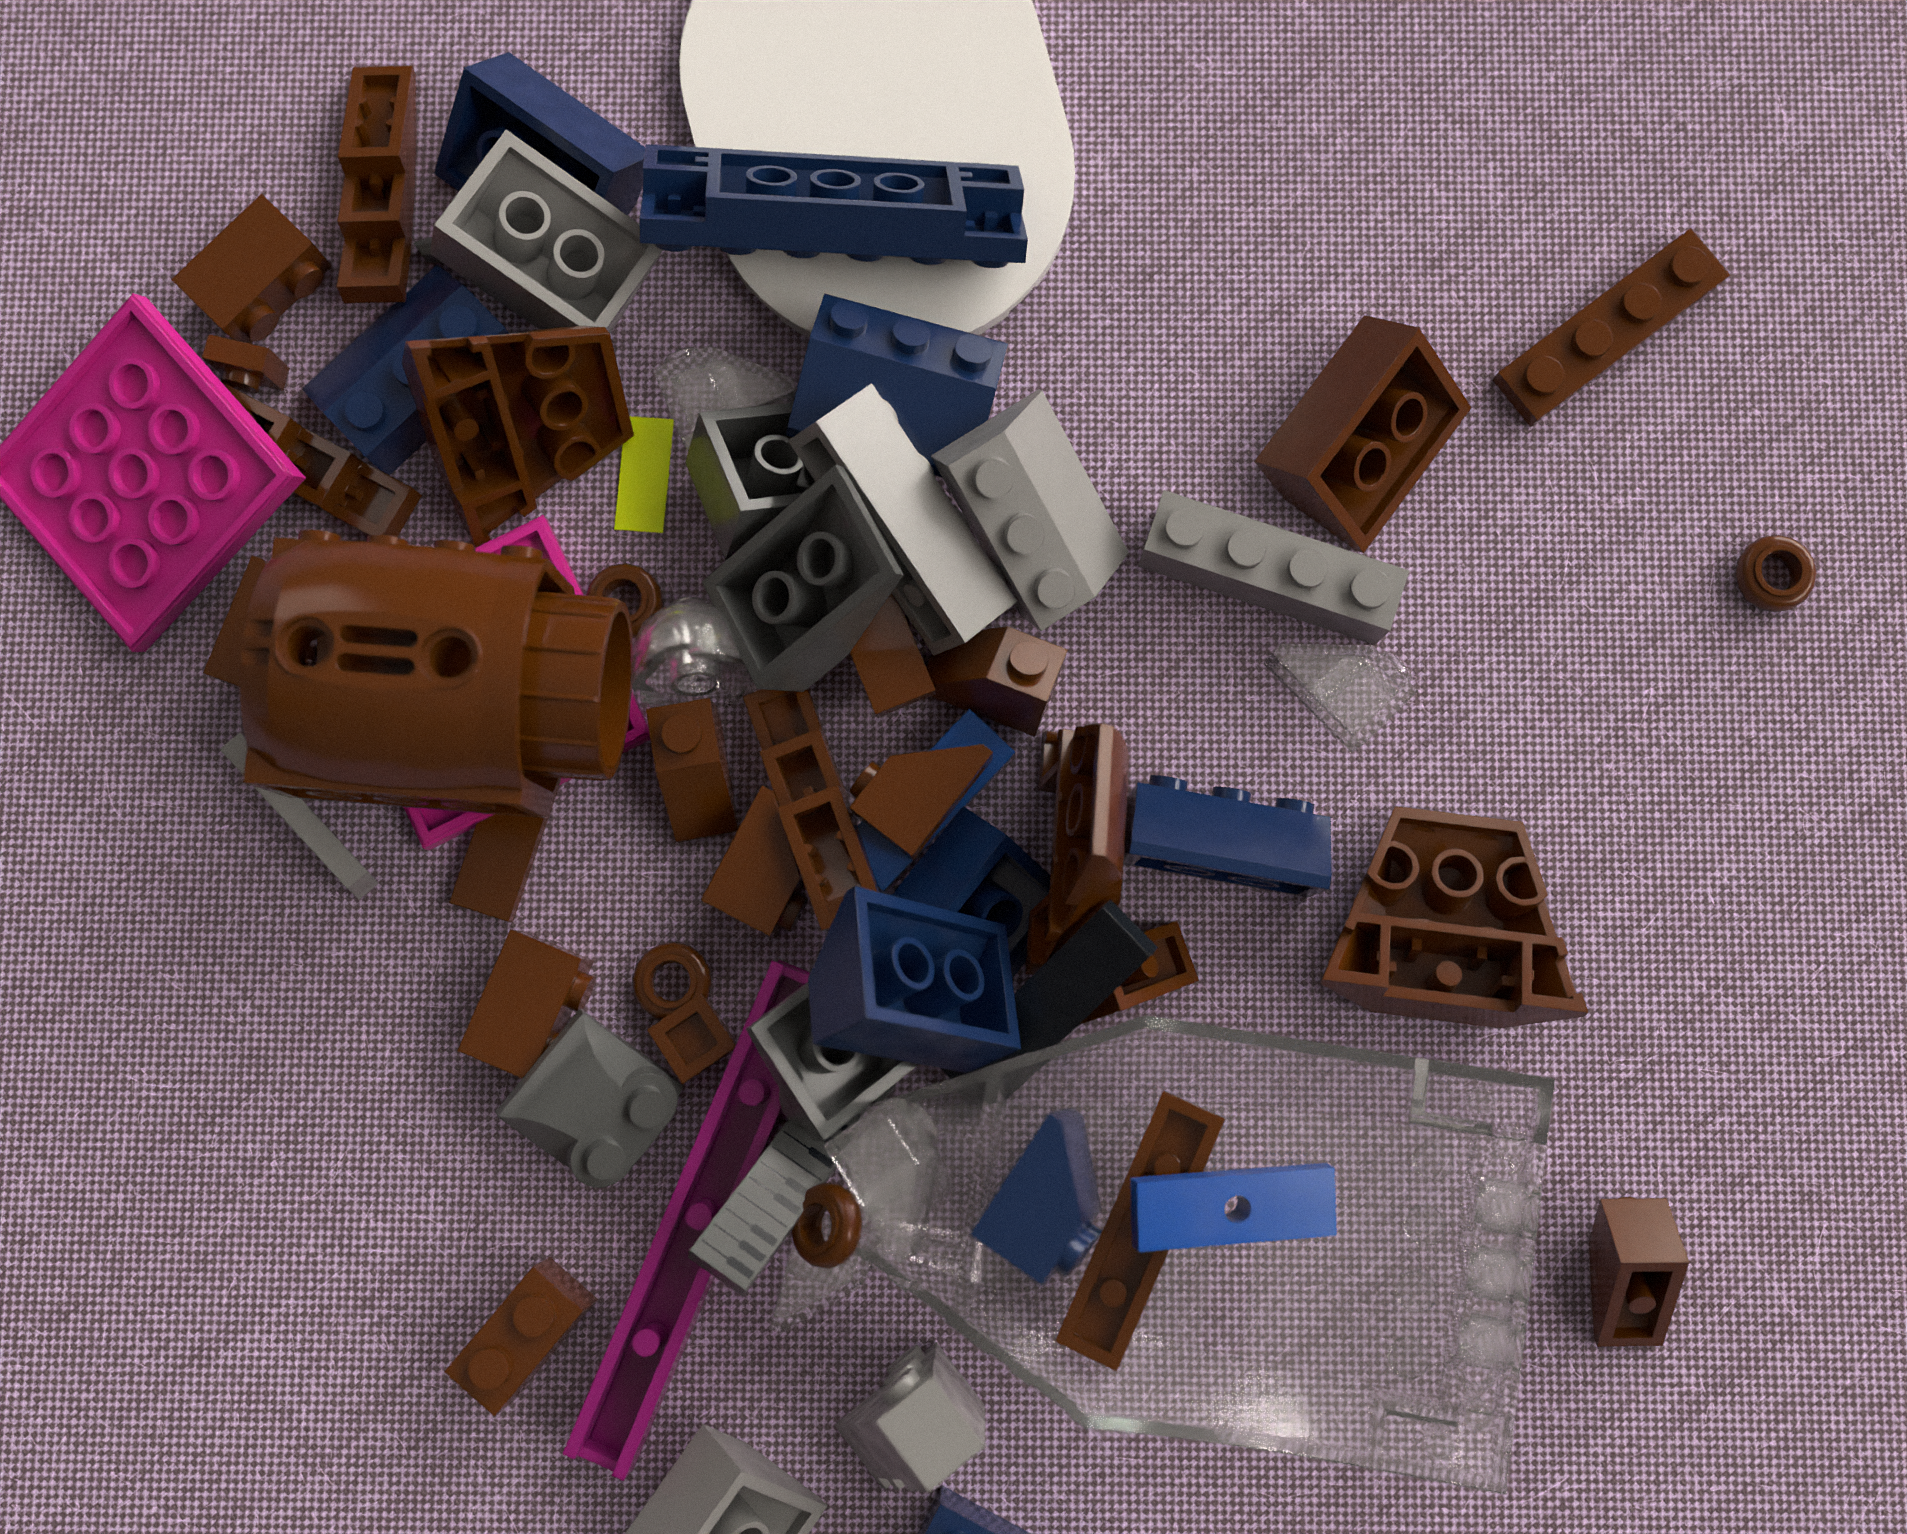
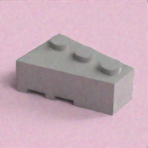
M937 1342L924 1353L918 1345L903 1353L886 1369L889 1375L883 1381L884 1385L834 1424L882 1489H887L892 1485L895 1490H900L906 1486L909 1491L929 1493L985 1447V1405Z

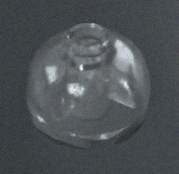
M683 597L675 600L671 605L663 607L643 622L633 642L632 689L633 692L637 689L640 690L641 702L647 707L654 708L724 696V707L739 703L743 700L742 696L750 694L756 689L740 657L734 636L725 617L714 607L713 603L701 598Z

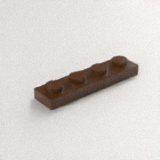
M1690 228L1500 370L1492 381L1527 424L1532 427L1720 286L1730 276V273L1694 230Z
M1165 1090L1162 1092L1055 1339L1056 1343L1116 1372L1118 1371L1169 1250L1138 1252L1132 1247L1130 1178L1203 1172L1226 1118Z

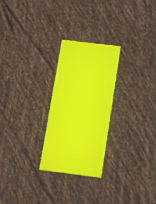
M630 416L634 436L622 444L614 530L663 533L674 419Z

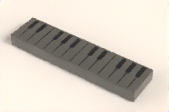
M897 1083L825 1141H813L805 1128L793 1124L788 1119L689 1250L688 1258L744 1297L788 1237L805 1210L802 1205L805 1201V1192L813 1186L828 1182L890 1097Z

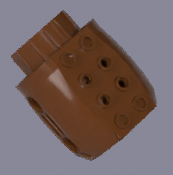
M314 529L300 530L298 539L273 537L271 559L264 567L255 586L247 612L241 647L239 674L240 709L247 743L243 783L288 798L549 819L551 804L557 793L561 778L605 781L610 780L618 769L628 728L633 678V639L628 608L624 602L615 598L575 595L574 587L557 570L556 566L548 558H542L543 552L541 550L531 547L506 545L501 547V554L478 552L475 551L476 547L474 545L453 540H436L433 547L408 545L407 540L388 535H368L366 542L341 541V536L338 534ZM317 639V664L308 667L305 653L310 643Z

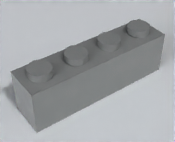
M872 383L788 440L815 481L819 480L834 465L844 467L903 573V577L891 593L933 655L966 643L1017 602L1006 585L1002 571L995 563L989 560L971 533L968 520L960 510L953 506L935 479L932 466L923 455L917 452L899 425L894 409L886 400L881 398Z
M1163 490L1138 567L1374 645L1391 630L1410 571Z

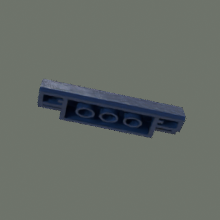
M646 144L643 161V195L639 218L640 243L655 244L657 248L670 252L686 251L692 248V246L719 247L721 251L732 255H747L755 252L757 249L780 250L786 255L795 258H813L820 253L846 254L851 259L863 262L877 261L882 259L883 256L909 257L912 261L924 265H938L945 262L946 259L971 260L974 264L985 268L1005 267L1008 262L1025 263L1028 237L1022 216L1025 189L1019 166Z

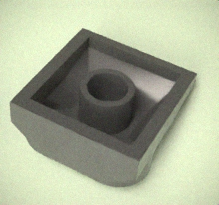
M808 982L746 1028L761 1058L780 1088L779 1101L785 1116L793 1124L805 1128L813 1141H825L919 1065L917 1063L813 1044Z
M580 1008L495 1113L498 1118L569 1167L581 1183L590 1187L602 1188L613 1185L624 1178L670 1122L675 1114L677 1101L683 1085L673 1074Z

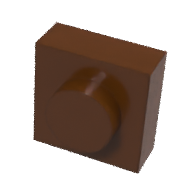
M209 334L202 355V359L222 375L221 381L237 390L256 394L259 393L260 386L284 391L290 368L269 348Z
M700 993L647 1029L682 1084L687 1083L733 1052L737 1044L703 993Z

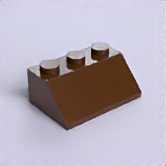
M1364 315L1254 462L1283 499L1351 548L1364 553L1472 407L1419 327Z

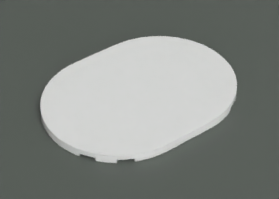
M692 0L681 38L679 63L683 100L695 147L1019 166L1025 189L1022 216L1028 237L1025 263L1008 262L1005 267L985 268L974 264L971 260L946 259L945 262L938 265H924L912 261L909 257L883 256L882 259L877 261L863 262L851 259L846 254L820 253L813 258H795L786 255L780 250L757 249L755 252L747 255L726 253L734 270L747 289L780 317L783 323L810 338L825 293L980 335L1009 315V311L1018 305L1035 286L1039 285L1060 250V245L1069 222L1074 196L1075 163L1068 122L1032 0Z

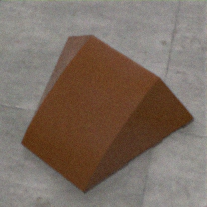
M560 327L514 334L405 342L402 367L434 463L472 545L476 548L491 541L492 538L489 533L517 512H520L525 517L537 508L535 499L564 478L574 481L634 436L611 335L605 327Z
M1099 723L1079 726L1075 728V731L1058 729V733L1042 732L1038 790L1056 793L1050 891L1029 914L1025 971L1027 975H1034L1110 899L1117 906L1120 904L1123 881L1129 754L1123 736L1112 725Z
M1395 806L1320 984L1370 1012L1493 1028L1585 1017L1589 1013L1582 993H1576L1565 961L1568 951L1564 939L1557 937L1544 900L1548 893L1524 823L1522 821Z

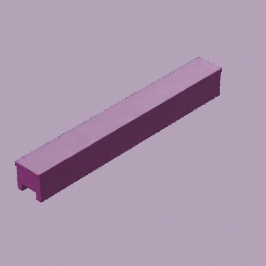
M780 959L778 962L772 961L562 1453L572 1459L579 1456L613 1471L611 1476L622 1481L627 1478L636 1466L715 1278L688 1258L689 1250L770 1145L784 1114L779 1101L780 1088L746 1030L747 1027L808 982L811 972Z

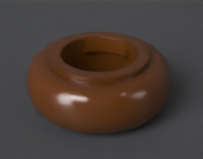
M1781 535L1760 537L1746 546L1737 560L1735 571L1738 589L1745 599L1757 608L1770 612L1792 610L1803 603L1814 589L1817 574L1814 559L1806 547L1793 538ZM1765 558H1776L1787 567L1790 580L1785 590L1771 587L1763 578L1761 568Z
M628 563L610 565L597 573L589 584L586 595L609 597L613 590L626 585L634 586L641 593V604L638 610L630 616L632 639L638 638L650 631L660 618L663 607L661 588L654 576L640 566Z
M678 942L662 943L645 952L636 964L632 978L634 996L639 1005L653 1018L660 1020L700 993H703L708 999L712 986L710 968L703 955L690 945ZM668 963L682 964L686 967L690 976L688 991L683 998L676 1001L662 998L655 990V975L661 966Z
M820 1183L805 1192V1201L802 1203L804 1211L794 1225L791 1234L793 1245L802 1259L813 1267L831 1269L844 1264L854 1254L861 1239L863 1221L860 1206L852 1193L838 1184ZM828 1210L831 1218V1232L825 1241L822 1234V1219Z

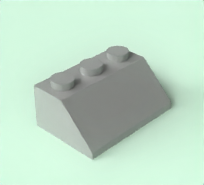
M508 130L504 131L434 224L430 248L432 256L539 330L594 326L605 327L609 333L612 332L663 251L657 248L655 244L640 243V224Z
M1036 390L931 455L934 464L968 520L985 554L1002 571L1007 587L1017 600L1014 605L1019 614L1040 631L1094 599L1129 554L1042 390Z
M702 1424L625 1534H809L827 1508V1505L820 1497L748 1443Z

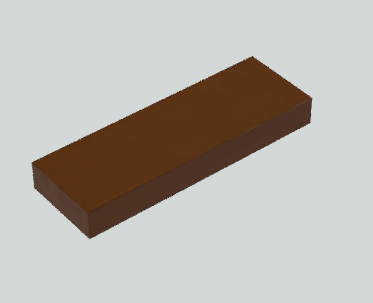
M554 798V800H553V802H552V804H551L550 813H551V810H552V807H553L555 798ZM494 814L476 823L449 903L513 923L548 818Z

